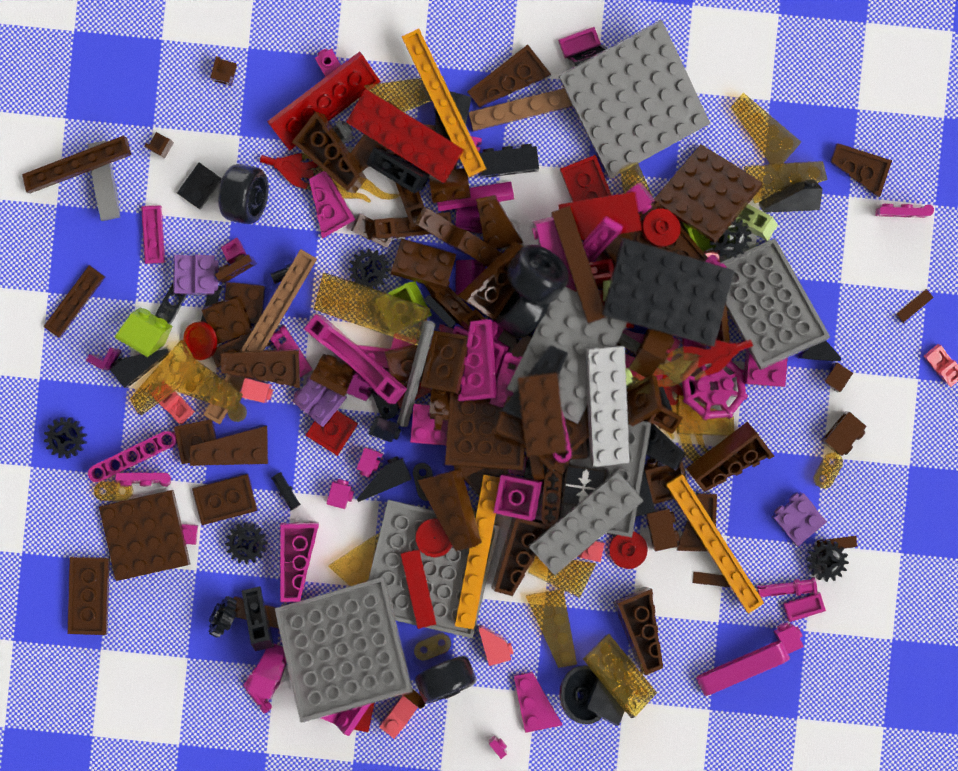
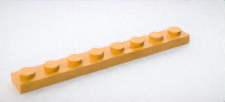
M418 28L402 36L403 42L451 142L464 149L460 160L468 177L470 178L486 170L420 29Z
M483 474L475 515L482 543L469 548L455 620L456 627L474 630L496 516L494 508L500 477Z
M683 474L666 483L665 485L746 613L749 614L764 604Z

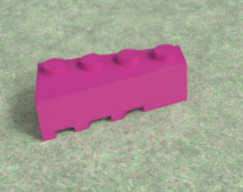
M548 217L532 221L534 239H537L539 246L552 251L563 261L569 274L566 287L576 290L553 218Z
M319 522L280 523V602H300Z

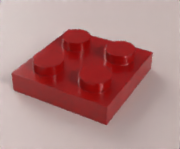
M337 410L324 427L314 421L305 436L338 456L359 423Z

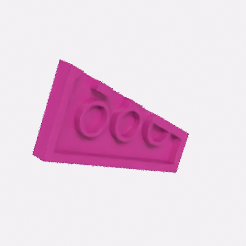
M492 320L471 321L467 341V357L464 360V376L461 379L462 389L458 401L497 398Z

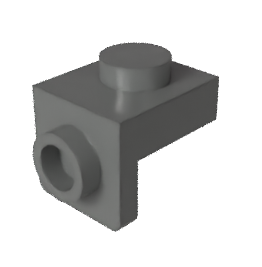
M338 120L336 125L333 126V129L344 144L354 138L351 133L353 132L351 126L345 121Z

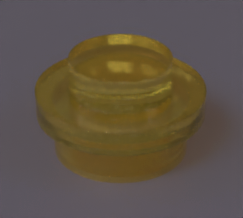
M234 403L228 411V416L234 422L243 421L247 416V409L241 403Z

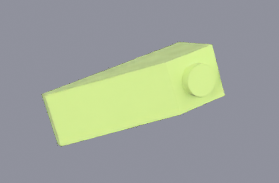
M749 204L736 218V221L741 218L743 220L742 224H748L749 227L747 229H750L753 234L766 241L770 239L778 226L772 216Z

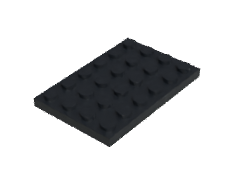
M623 238L602 315L714 346L735 270Z

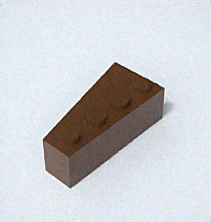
M315 112L292 142L347 192L356 193L366 181V176L325 115Z
M513 242L458 297L495 321L515 292L508 280L507 268L516 253L524 246Z
M648 328L640 347L636 351L635 355L637 356L631 362L629 369L644 377L653 375L658 366L666 362L669 356L666 352L672 348L675 339H673L674 335Z
M747 421L686 469L705 492L727 481V477L737 476L743 473V469L751 465L755 467L760 464L759 461L765 458L769 460L775 456Z
M461 468L418 480L455 551L472 548L481 544L482 541Z
M512 517L491 586L495 592L509 596L514 595L536 556L529 548V545L548 530L549 526L534 520L529 521Z
M646 587L613 601L640 672L648 675L662 669L663 661L658 638V625L656 624L652 588Z

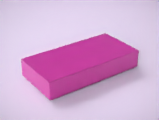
M595 27L558 40L565 59L601 45Z
M820 592L783 603L788 622L826 611Z

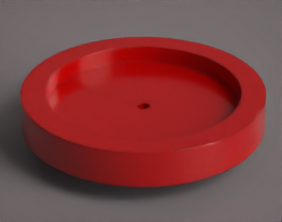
M659 208L652 210L643 219V236L648 243L655 247H668L680 235V222L677 216L667 209Z
M194 322L186 328L183 342L187 353L196 360H205L212 357L217 349V336L214 329L206 322Z
M438 518L428 519L418 527L415 539L419 550L429 557H440L450 551L452 544Z
M633 531L632 537L622 535L613 537L609 545V553L616 565L625 569H633L644 562L647 557L648 547L645 539L639 533Z

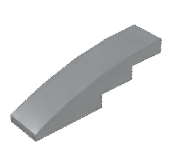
M105 140L88 144V149L105 143L107 141ZM110 163L91 170L101 221L121 218L117 184L114 181L113 164Z

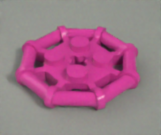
M692 360L679 376L682 381L683 403L688 404L702 416L703 420L732 418L734 412L748 397L745 389L744 369H740L735 363L730 361L726 367L734 374L729 375L722 369L718 373L706 376L705 369L709 367L703 365L700 367L701 371L698 375L693 377L691 374L697 368L698 360ZM735 377L737 380L738 392L733 390L734 383L732 379ZM689 381L693 383V386L695 385L693 395H691ZM709 383H716L717 390H711ZM729 397H736L733 403L728 407L726 401L729 399ZM694 398L700 400L705 405V407L703 408L701 405H699L694 400ZM717 405L722 410L710 411V407Z

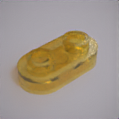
M831 452L823 457L813 476V482L817 487L826 489L833 484L843 466V459L839 454ZM833 458L835 463L831 466L829 460ZM822 475L826 478L824 482L820 481V476Z
M103 481L94 487V495L101 501H124L132 497L134 489L133 486L123 487L126 491L123 495L120 493V488L123 487L120 486V483H116V481ZM101 488L106 489L105 495L101 494Z
M445 633L433 635L419 641L415 645L414 654L419 660L431 659L447 652L451 647V639ZM440 639H443L445 641V644L443 646H440L438 644V641ZM421 647H426V648H427V652H426V653H422V652L420 651V648H421Z

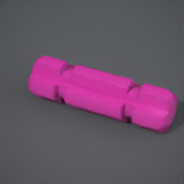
M246 681L243 686L248 691L249 686H246ZM249 693L255 703L260 705V709L264 714L272 709V705L265 698Z

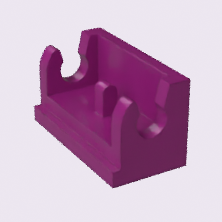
M358 373L353 376L347 390V394L363 401H367L372 392L369 389L370 385Z

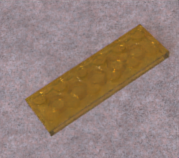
M323 273L314 306L316 311L417 346L423 324L427 321L430 308L329 273Z

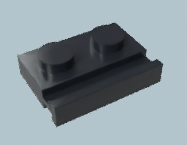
M199 162L177 194L201 210L220 184L222 178Z

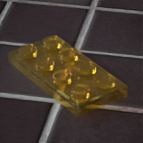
M610 634L605 635L583 658L631 719L636 717L657 694L655 689Z

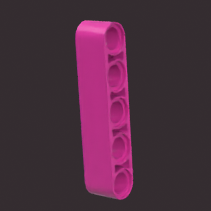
M161 432L93 465L88 470L89 479L93 482L104 481L115 476L116 473H121L174 447L177 444L175 432ZM166 434L172 437V442L169 445L165 444L163 440ZM148 443L154 445L155 450L153 453L147 451L146 446ZM131 451H134L137 454V460L135 462L131 461L129 458V454ZM113 460L119 461L120 467L118 470L112 467ZM97 468H100L103 472L101 478H97L95 475Z
M779 640L698 675L696 680L704 696H708L779 666L790 660V657L783 642Z

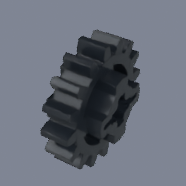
M741 218L737 221L735 219L731 224L735 227H728L716 243L711 240L709 241L711 245H714L713 250L718 251L719 256L725 253L728 259L730 254L737 258L738 252L742 255L744 254L743 248L749 249L747 242H752V239L748 235L752 234L750 229H747L749 227L747 223L742 224L743 220ZM731 235L734 238L730 240L727 236ZM743 236L741 243H739L740 237Z
M368 249L367 253L360 250L361 256L355 254L356 260L350 261L353 268H348V270L353 272V274L349 277L356 279L355 285L361 283V289H364L365 286H367L368 291H371L372 286L375 289H379L378 284L385 285L383 279H389V276L386 275V272L391 271L390 268H386L389 261H383L385 255L378 256V250L374 254L371 249ZM370 257L367 262H360L362 259ZM378 260L381 263L382 271L378 270L376 265ZM370 265H372V269H374V272H370L367 275V271L365 270V268L370 267ZM357 268L362 272V279L357 274ZM379 277L376 281L368 283L371 278Z
M61 417L60 422L57 419L53 420L54 426H47L50 431L44 432L48 436V439H45L44 442H49L46 448L53 449L52 455L59 453L58 458H63L65 454L66 459L71 458V453L73 456H77V450H84L81 445L87 444V441L83 440V437H86L87 434L82 433V430L85 428L84 426H78L80 421L73 423V418L69 417L66 421L65 417ZM64 425L61 431L56 432L57 428ZM66 435V437H69V439L72 440L65 441V439L60 436ZM71 444H76L71 450L67 451Z
M245 522L243 527L237 524V530L232 528L230 530L232 535L226 536L230 540V542L225 543L226 546H230L227 553L232 552L231 559L237 557L238 563L245 560V564H249L250 559L255 563L257 561L256 556L261 559L263 555L260 552H266L267 550L263 547V545L268 543V541L263 540L266 533H260L261 527L255 529V523L250 527L248 522ZM247 531L253 532L255 536L249 535ZM238 534V543L234 545L235 537ZM245 540H254L248 546L239 547ZM259 542L258 550L255 553L254 546ZM239 550H240V551H243V552H245L246 555H248V556H244V555L240 554L238 551H239Z
M820 540L819 546L813 544L814 550H808L811 557L806 558L810 562L807 568L813 569L810 572L811 575L817 574L816 578L821 580L823 577L825 582H828L829 578L836 581V575L842 577L840 572L847 571L844 564H849L847 560H844L848 554L842 553L845 548L842 546L838 547L837 542L831 545L830 540H827L826 544ZM832 549L838 553L839 558L833 555ZM827 558L833 560L831 562H827V564L822 562L824 560H827ZM815 564L821 565L822 572L817 569Z
M226 596L221 604L217 603L209 617L211 624L208 632H210V635L220 638L224 630L228 631L237 614L234 611L237 604L236 599Z

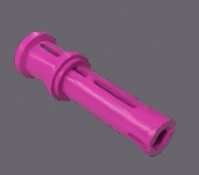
M811 577L808 580L795 579L789 583L757 586V592L761 598L795 594L797 596H801L804 593L817 594V583L815 577Z

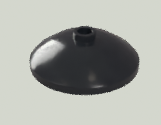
M583 665L571 669L564 676L560 685L559 697L561 706L565 714L579 724H592L601 719L585 710L597 675L603 674L592 666Z

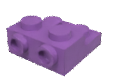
M174 255L173 294L212 296L214 291L218 290V279H215V272H218V260H215V255Z
M310 374L306 379V385L295 392V398L292 402L319 425L324 427L346 400L347 396H342L310 380Z
M802 492L793 494L788 499L790 502L785 506H779L774 511L775 515L772 516L796 546L801 545L827 522Z

